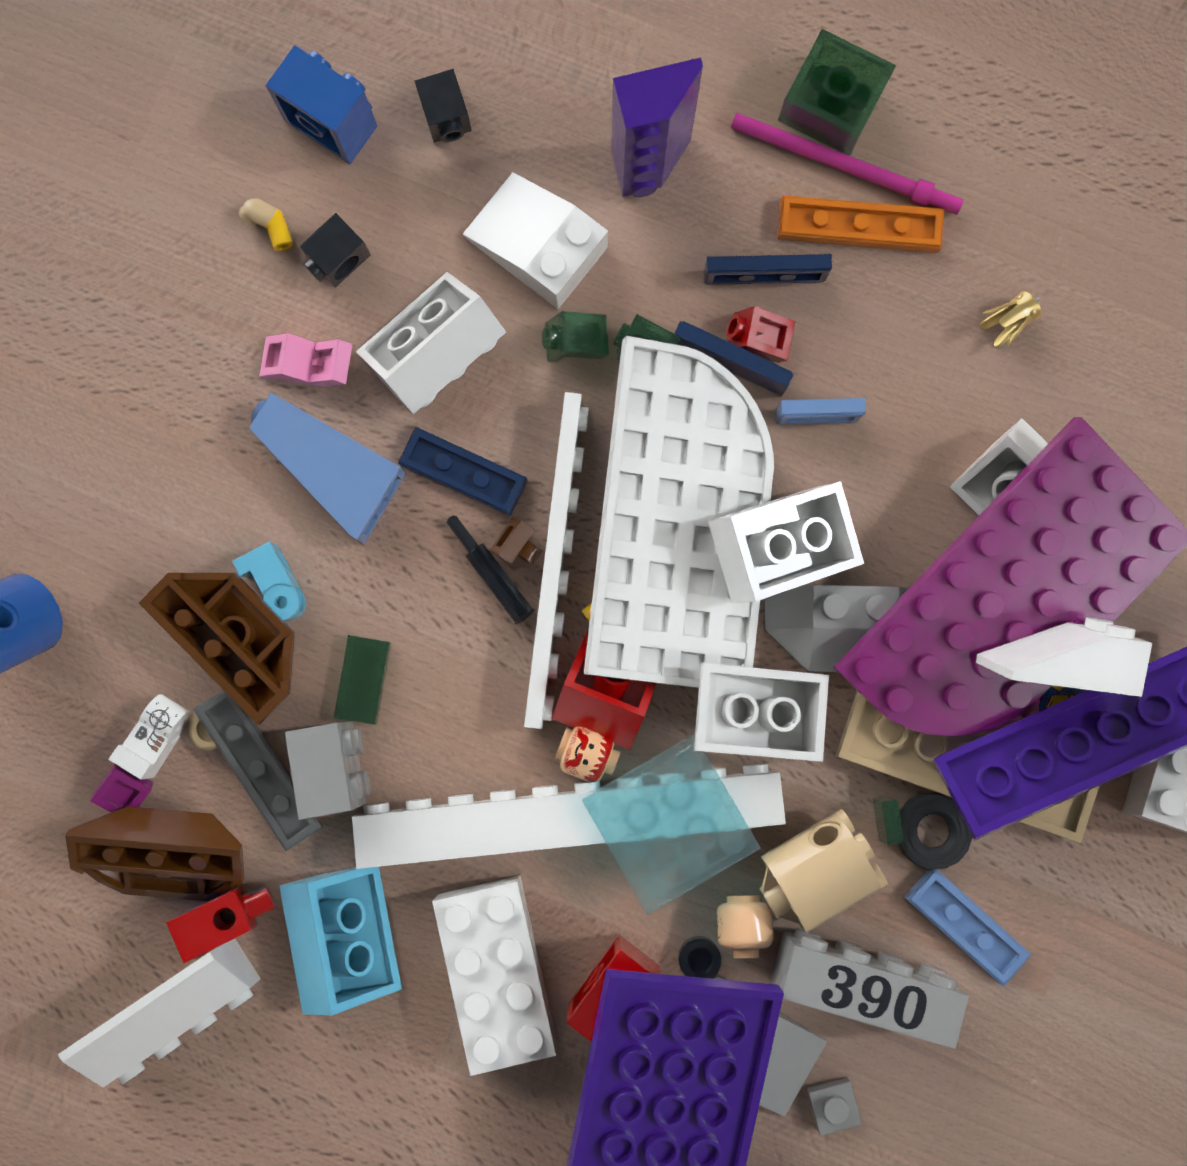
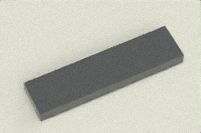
M224 690L193 709L285 851L323 827L318 817L298 819L292 777L258 725Z

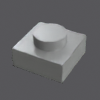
M848 1077L807 1087L820 1136L862 1125L852 1085Z

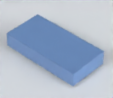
M865 398L781 400L776 408V423H779V425L857 423L866 413Z

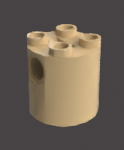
M843 809L838 810L760 856L766 868L763 885L759 888L764 899L777 919L783 918L798 923L805 933L815 929L888 885L878 865L875 862L870 864L868 861L875 855L865 837L861 833L856 836L852 835L855 831L854 826Z

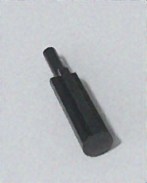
M457 516L449 517L447 519L448 526L469 552L465 557L513 619L514 624L516 625L526 620L535 609H532L484 543L478 545Z

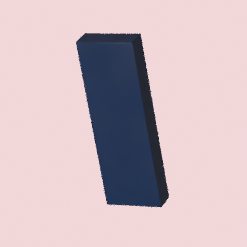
M832 254L707 257L704 267V284L824 282L832 270Z
M685 321L679 322L674 333L672 344L700 351L716 360L731 373L780 396H783L794 375L790 370Z
M416 426L398 462L401 467L510 517L528 481L525 476Z

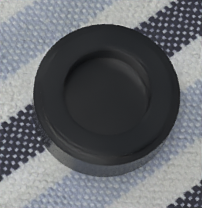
M694 936L687 939L681 945L678 953V962L685 976L712 979L720 970L721 954L717 945L711 939L704 936Z

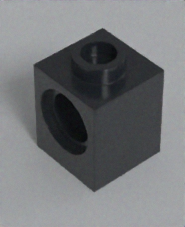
M454 69L414 80L434 143L441 140L444 142L456 141L463 137L465 133L472 131Z
M337 213L332 215L300 245V248L308 258L303 263L304 266L319 282L327 278L335 288L371 256L365 242Z

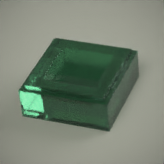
M889 797L874 798L873 805L879 841L887 845L903 843L904 837L898 801Z

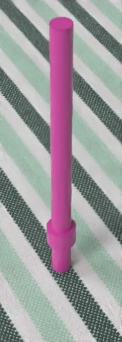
M736 113L733 119L731 129L911 197L910 202L922 207H926L929 204L958 215L964 202L962 198L935 189V184L919 178L917 182L740 113Z

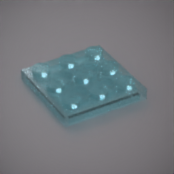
M695 734L688 736L582 798L585 807L647 915L761 849L705 751H694Z

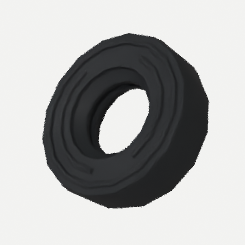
M921 793L909 799L898 811L894 824L895 840L902 854L913 864L929 870L946 869L958 863L968 852L973 838L953 799L939 793ZM928 815H939L948 825V837L938 847L925 846L918 837L917 828L919 822Z

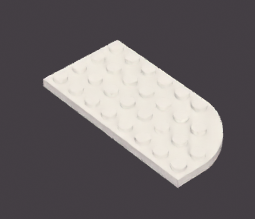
M626 336L622 340L584 674L699 688L701 663L753 668L760 600L755 602H731L708 521L771 501L774 453L765 420L747 389L727 368L716 360L689 347Z

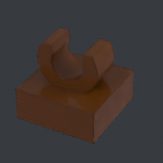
M513 517L489 550L492 554L510 564L519 556L526 562L534 565L542 553L540 548L528 541L535 529L524 521Z

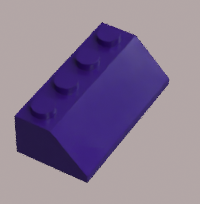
M701 57L613 78L611 153L623 197L632 194L638 198L653 194L657 188H662L690 143L703 70Z

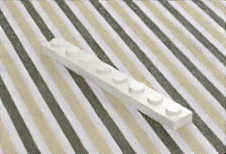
M565 392L524 723V727L542 729L544 720L551 721L553 714L554 696L547 695L549 678L557 679L559 654L552 653L554 637H562L564 612H557L559 595L567 596L569 571L562 570L564 554H572L574 530L567 529L569 513H577L579 489L572 488L574 472H582L584 448L577 447L579 431H587L589 407H582V394Z

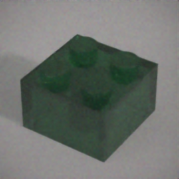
M821 29L784 99L778 121L850 156L886 89L896 65Z

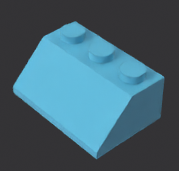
M354 867L315 875L279 886L303 1015L332 1016L402 990L379 867L360 869Z

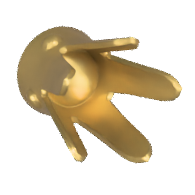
M1021 291L1009 303L982 312L983 315L996 313L979 324L981 329H988L998 323L1002 327H1006L995 339V348L1002 346L1007 340H1009L1007 345L1009 347L1026 325L1041 317L1042 312L1038 303L1040 297L1035 299L1028 292Z

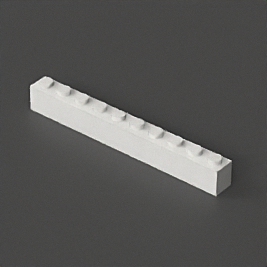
M767 763L742 766V774L726 775V768L700 770L701 778L684 779V772L659 774V782L642 784V777L639 776L616 779V787L600 788L599 781L574 783L575 791L558 792L557 785L534 787L532 788L533 795L516 797L515 790H501L490 792L491 800L474 801L473 794L448 796V804L432 806L431 798L405 801L406 808L389 810V803L363 805L364 813L352 816L356 869L784 825L786 821L780 772L775 770L769 771Z

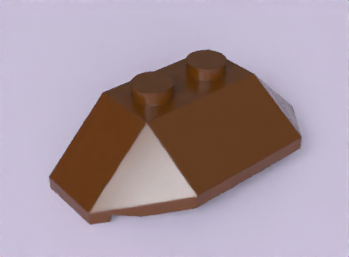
M167 573L139 602L146 612L257 725L261 724L290 694L295 632L237 573Z
M126 806L69 829L65 835L70 869L80 874L85 872L97 882L122 894L209 901L225 893L230 888L241 885L245 879L242 844L212 813Z

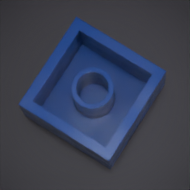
M294 45L265 85L286 123L348 164L353 162L377 128V123L371 110L373 107L367 100L364 85L348 73L341 76L332 70L330 63L313 50L308 54Z

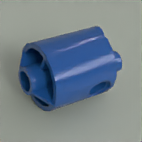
M12 574L0 579V674L55 647L62 635V616L54 596L39 580L27 574Z

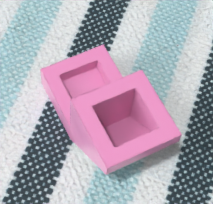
M289 333L268 336L265 340L259 377L321 387L346 384L352 343L340 339L315 343Z

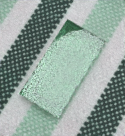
M348 635L334 718L377 724L391 642Z

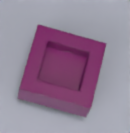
M114 763L92 793L90 802L109 812H114L126 806L139 807L152 790L153 781L149 779L140 780Z

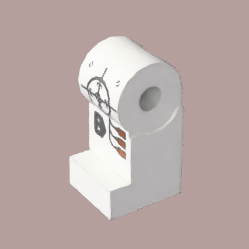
M162 694L157 695L144 709L138 723L124 743L116 747L109 760L140 780L154 778L180 738V733L187 724L191 712Z

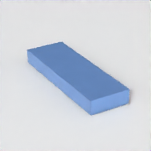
M928 869L904 896L908 902L1003 987L1032 955L937 869Z

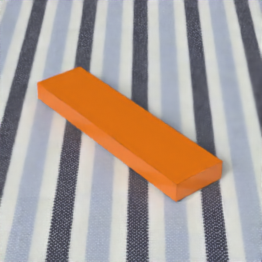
M782 195L780 199L777 239L938 253L942 248L944 209Z

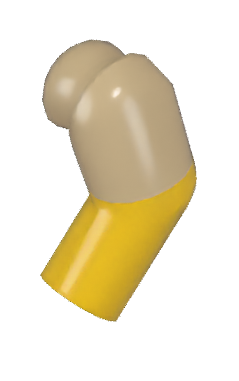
M259 198L247 200L240 208L239 216L245 225L256 226L259 224L267 228L275 251L287 250L293 246V241L281 210Z

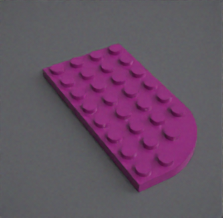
M1073 417L833 668L880 713L906 728L932 735L962 736L1002 726L1030 709L1052 685L1011 680L976 663L977 654L1067 622L1085 625L1086 617L1114 622L1187 546V528L1082 417Z

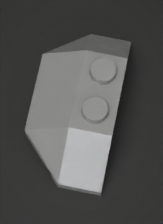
M837 585L799 586L764 598V630L807 671L837 672L833 667L909 588Z

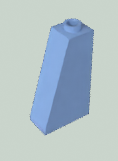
M270 393L266 401L261 400L253 410L251 415L252 424L249 429L350 536L365 544L406 473L400 466Z

